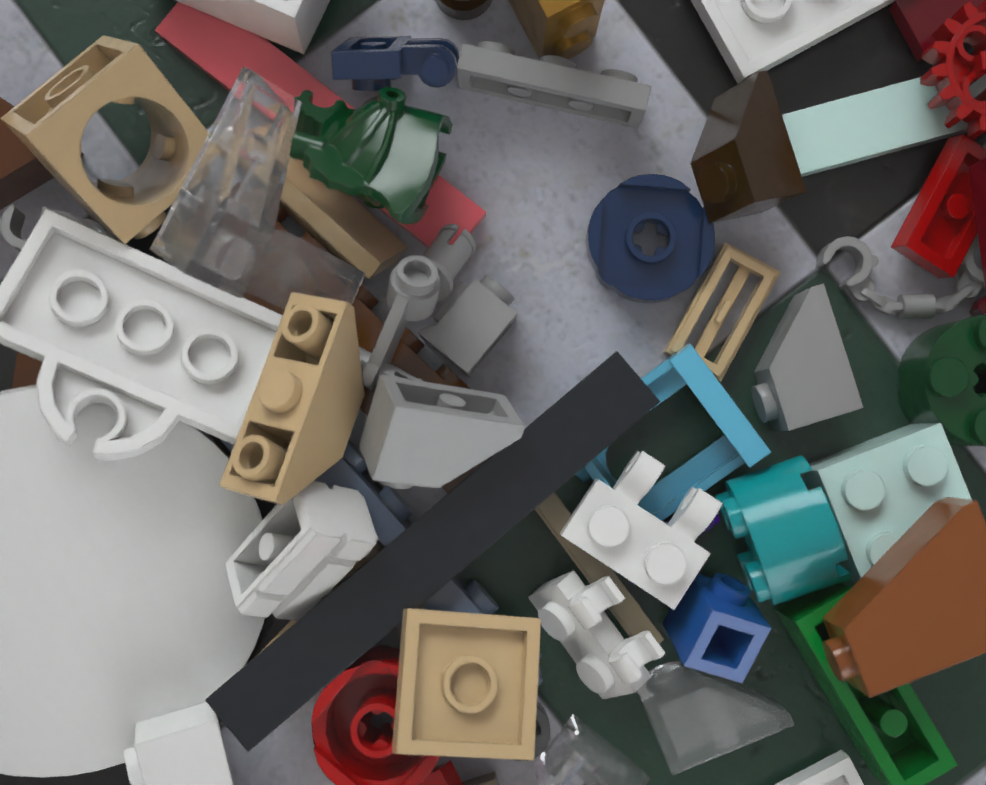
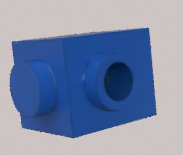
M698 573L675 610L669 609L662 624L685 667L743 683L771 630V626L750 597V589L738 579L723 573H716L713 578Z

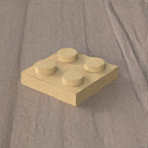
M404 609L392 752L408 755L534 760L541 618Z

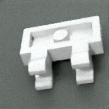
M636 451L613 488L595 478L560 534L675 610L711 554L694 541L709 526L723 503L702 489L691 487L669 523H664L638 506V503L655 484L665 465L644 451Z
M573 570L543 583L528 596L538 611V618H541V625L551 637L561 642L577 664L576 670L582 682L589 689L598 693L602 700L636 693L652 677L644 665L652 660L660 659L665 654L650 631L646 630L624 639L606 615L604 610L621 603L625 599L609 576H605L585 586Z

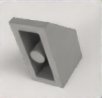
M824 283L810 287L793 296L754 371L758 385L752 386L751 389L753 403L761 421L764 423L769 421L772 431H790L864 408Z
M380 374L359 448L373 481H379L395 489H409L412 486L438 489L519 440L523 435L525 424L503 394Z

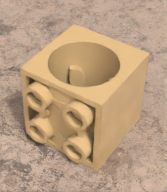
M104 35L0 118L87 214L123 244H126L133 237L135 239H142L154 232L166 219L167 214L165 210L183 194L191 196L204 189L216 176L214 168L228 157L138 43ZM136 99L144 109L151 129V143L145 160L134 173L124 179L117 181L98 178L97 182H91L85 173L81 161V138L88 121L95 112L109 102L134 104Z

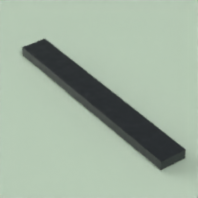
M614 352L524 429L523 435L519 440L489 458L221 685L205 701L246 751L249 752L400 624L404 609H417L659 404L660 400L619 352Z

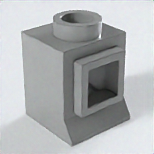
M485 275L480 282L474 278L469 286L461 281L433 314L437 324L422 328L417 333L425 342L470 377L516 321L517 312L509 307L515 298L488 275Z

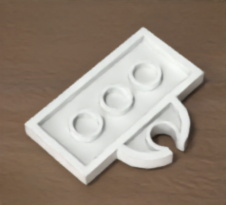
M45 209L0 285V344L43 362L37 379L39 405L43 416L57 438L68 448L78 437L76 429L77 416L88 405L102 403L109 405L117 412L118 420L111 432L96 440L93 450L95 459L108 461L137 457L162 443L179 421L234 445L283 316L48 209Z

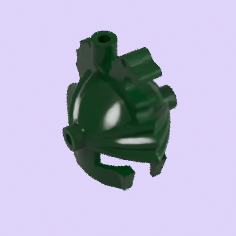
M393 87L381 88L378 96L366 100L357 109H349L342 100H337L333 106L328 108L315 106L312 104L313 92L309 90H304L298 97L289 98L287 124L293 127L295 132L290 147V158L303 161V167L309 171L310 178L319 180L329 189L339 190L350 196L355 195L357 198L362 199L368 207L375 209L385 207L391 217L402 224H414L423 218L429 205L425 204L427 196L446 160L447 154L439 152L438 148L439 132L450 135L453 124L448 116L405 105L406 94L402 90Z

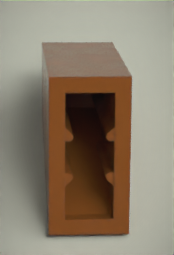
M946 497L934 502L822 618L830 637L829 640L823 641V650L834 675L840 682L846 680L868 697H873L986 653V522L976 500Z

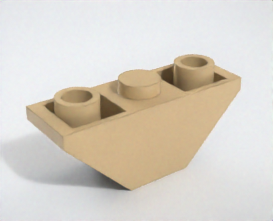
M291 292L219 487L284 505L343 458L365 395L355 310L349 302Z

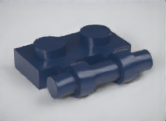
M411 36L349 37L331 51L333 80H351L352 90L379 91L384 87H392L391 80L401 79L403 75H418L422 82L430 87H443L450 83L455 76L460 57L458 48L448 39L411 38Z

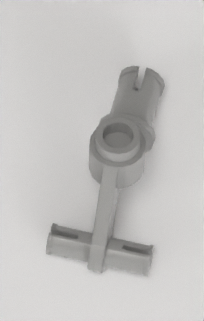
M455 224L443 226L422 256H407L393 268L386 295V302L390 311L373 352L371 353L359 346L364 387L374 391L380 374L423 381L392 365L391 361L408 321H420L427 319L433 314L437 301L447 299L453 290L454 277L466 261L471 259L476 252V242L466 229L462 231L454 244L450 245L449 241L456 234L459 226Z

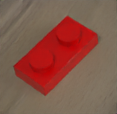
M965 134L948 138L891 245L892 249L937 278H954L978 233L969 167L986 158L985 148Z

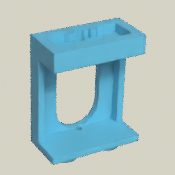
M690 343L641 377L642 381L660 400V403L687 384L724 433L719 439L655 483L638 503V506L661 521L676 512L691 487L706 491L744 463L750 468L771 453L770 449ZM608 447L575 474L583 483L597 478L609 487H614L617 480L612 477L607 467L606 452Z

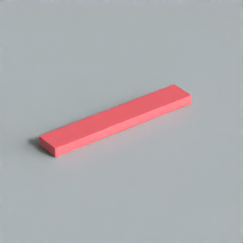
M180 2L176 3L155 29L161 39L265 121L275 126L291 141L295 132L294 128L287 124L289 98L298 97L304 90H309L313 92L312 104L318 107L328 108L333 106L337 100L344 101L264 37ZM344 101L349 109H354L351 105ZM438 175L427 196L425 204L429 205L419 222L402 224L391 217L385 207L378 209L426 248L435 240L443 226L447 224L459 226L458 231L449 241L450 245H453L464 229L472 234L486 217V211L440 175Z

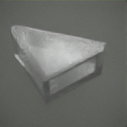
M574 714L534 763L537 785H646L651 779L641 768Z

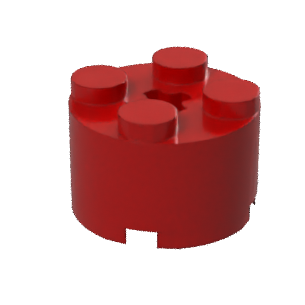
M386 645L372 647L323 689L315 703L311 721L313 750L322 772L335 785H419L430 775L440 756L395 754L392 752L400 649ZM383 711L393 717L391 724L386 722L380 728L373 726L370 722L373 714L379 715Z

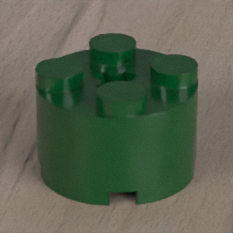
M978 315L928 329L914 339L905 350L900 361L899 370H902L900 378L901 390L897 392L902 412L911 424L941 423L950 445L986 446V315Z

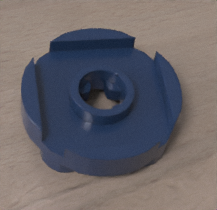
M644 174L625 180L603 197L593 211L586 234L588 258L601 285L630 301L658 303L681 294L694 284L697 278L709 266L715 246L714 223L709 224L705 208H702L698 199L689 193L691 190L689 187L669 176ZM645 223L655 224L656 234L666 237L667 241L666 247L656 248L653 256L643 254L642 247L633 243V234L641 233Z

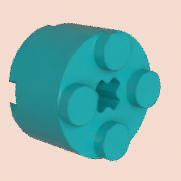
M802 455L725 481L727 491L715 495V498L723 503L719 510L727 530L732 531L735 539L743 537L747 551L737 554V559L750 591L753 590L758 603L769 600L770 604L774 606L851 579L850 572L838 564L847 561L848 557L840 530L821 486L807 490L800 474L812 470Z

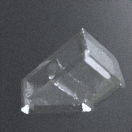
M680 661L668 662L648 671L652 677L636 692L662 757L672 776L795 726L791 714L773 697L736 681L682 666Z

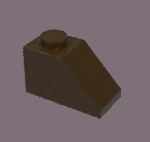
M760 71L716 97L712 104L690 163L709 224L760 214L807 192L768 71Z

